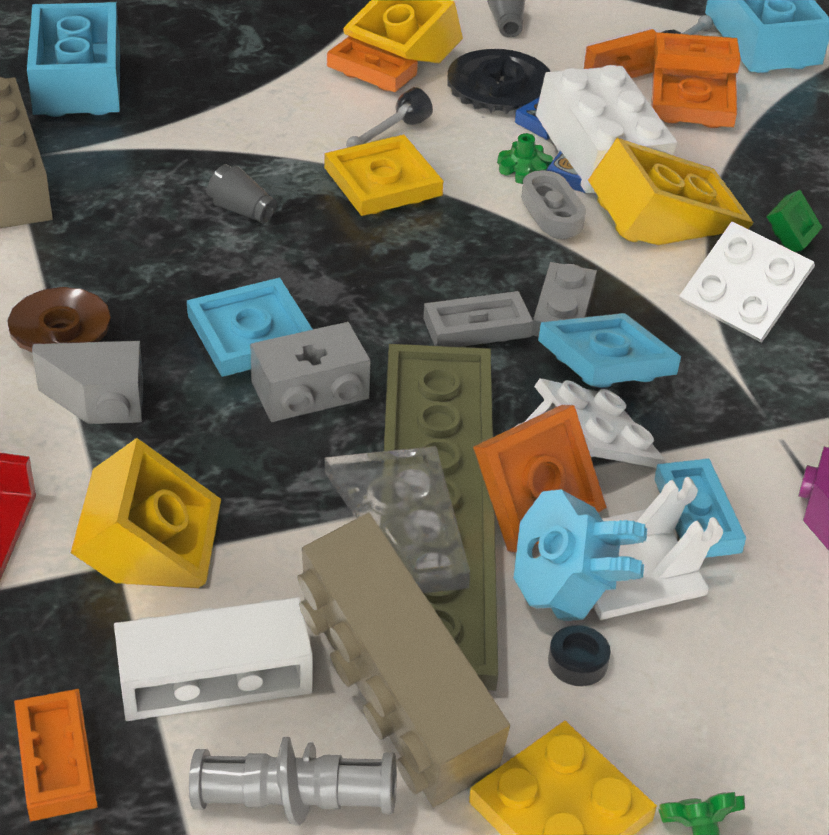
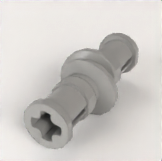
M283 737L277 757H272L266 753H248L247 756H211L208 749H196L190 765L189 798L193 809L204 810L208 803L245 804L246 807L262 808L270 804H281L284 807L289 823L300 826L304 823L311 805H316L322 809H341V806L381 807L382 814H393L396 802L397 764L395 753L385 752L382 759L343 758L342 755H323L316 758L315 745L313 742H309L303 757L300 758L295 757L290 737Z

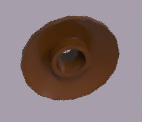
M57 287L44 289L23 298L12 308L7 322L10 338L20 348L32 353L33 344L99 342L108 332L111 317L108 305L98 295L79 288Z

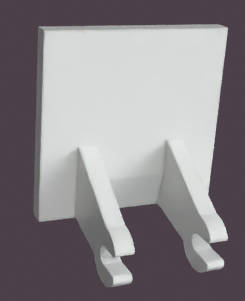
M731 222L684 288L679 298L688 305L762 343L815 267L814 261Z
M540 378L534 386L544 398V401L526 421L560 405H574L591 458L594 456L657 468V464H664L666 462L652 444L654 438L651 433L630 418L625 412V402L615 393L607 389H600L599 391L585 389L568 380L559 383Z
M690 477L684 479L682 489L679 492L675 482L670 480L647 509L602 519L603 521L634 520L635 522L645 524L647 539L644 543L620 545L619 557L628 556L642 560V564H644L643 578L616 581V589L605 590L593 606L600 620L707 595L709 587L700 574L699 569L710 547L721 539L723 529L717 519L712 517L709 519L706 531L703 530L699 521H695L689 526L679 541L676 539L673 533L685 506L691 503L698 493V489Z

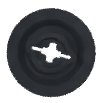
M482 49L466 53L451 63L447 74V86L451 88L453 96L460 97L461 103L473 104L476 110L486 108L489 109L490 113L498 110L508 114L510 110H517L539 98L545 73L551 71L540 60L522 52L507 49Z

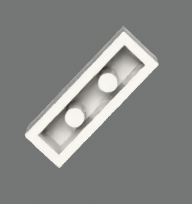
M300 597L283 600H265L254 604L218 609L208 608L197 612L162 617H144L133 621L114 623L125 720L133 721L312 693L313 654L305 619L299 607Z

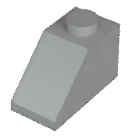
M140 341L33 344L32 354L37 386L40 392L87 424L142 422L143 371Z

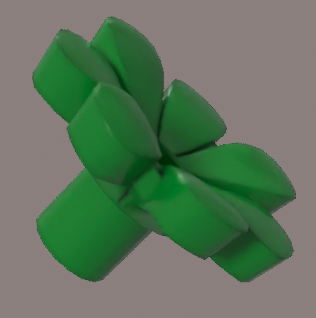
M528 133L520 134L518 141L512 142L511 150L501 151L497 159L499 172L503 175H510L516 172L515 182L523 184L524 177L531 172L547 171V168L553 161L551 155L544 153L543 146L535 145V137Z
M722 792L709 797L703 802L698 798L666 802L659 805L660 809L658 811L663 823L678 822L682 823L685 827L691 826L693 835H720L718 822L723 821L725 816L731 812L744 810L745 795L736 796L735 792Z

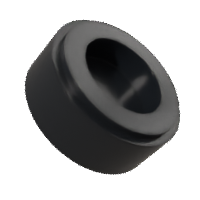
M582 625L564 627L555 633L550 643L548 655L550 670L558 679L570 685L589 686L595 684L607 672L611 654L610 645L606 638L593 628Z

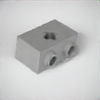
M349 322L250 344L252 384L271 422L369 399L370 358Z

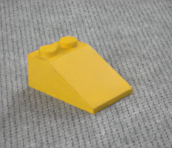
M616 138L588 179L598 195V203L609 212L616 223V231L623 238L631 242L640 240L655 245H662L723 234L731 222L746 229H749L754 223L714 168L620 138Z

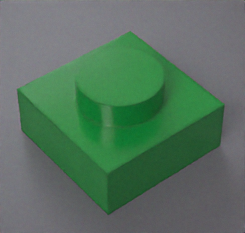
M801 190L786 195L767 215L776 237L781 240L785 248L793 252L805 249L823 228Z

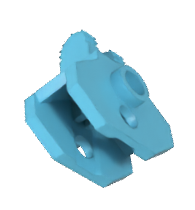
M562 489L543 491L520 521L513 578L529 606L536 609L551 608L555 616L563 621L583 620L605 590L616 589V581L643 578L644 564H642V560L628 556L619 557L620 545L644 543L647 539V528L645 524L635 522L634 520L603 521L595 507ZM539 541L538 548L541 556L533 558L532 549Z

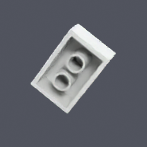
M606 65L602 68L590 69L569 68L564 71L545 73L536 116L558 151L560 152L561 150L581 177L580 185L586 194L596 193L588 179L616 138L674 155L678 142L623 66Z

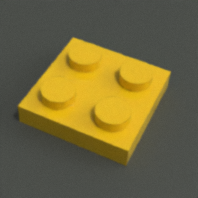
M404 134L324 153V168L361 216L377 214L384 210L408 204H417L427 199L443 196V179Z
M566 720L470 788L469 803L501 835H635L653 821L657 807L652 800Z

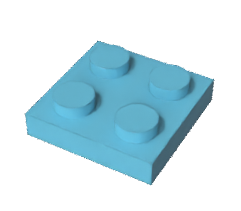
M280 277L187 300L188 317L221 377L251 369V343L313 330Z
M625 313L541 322L538 341L555 354L559 361L565 363L582 377V380L588 385L606 388L617 382L632 380L650 382L655 377L677 375L681 356Z

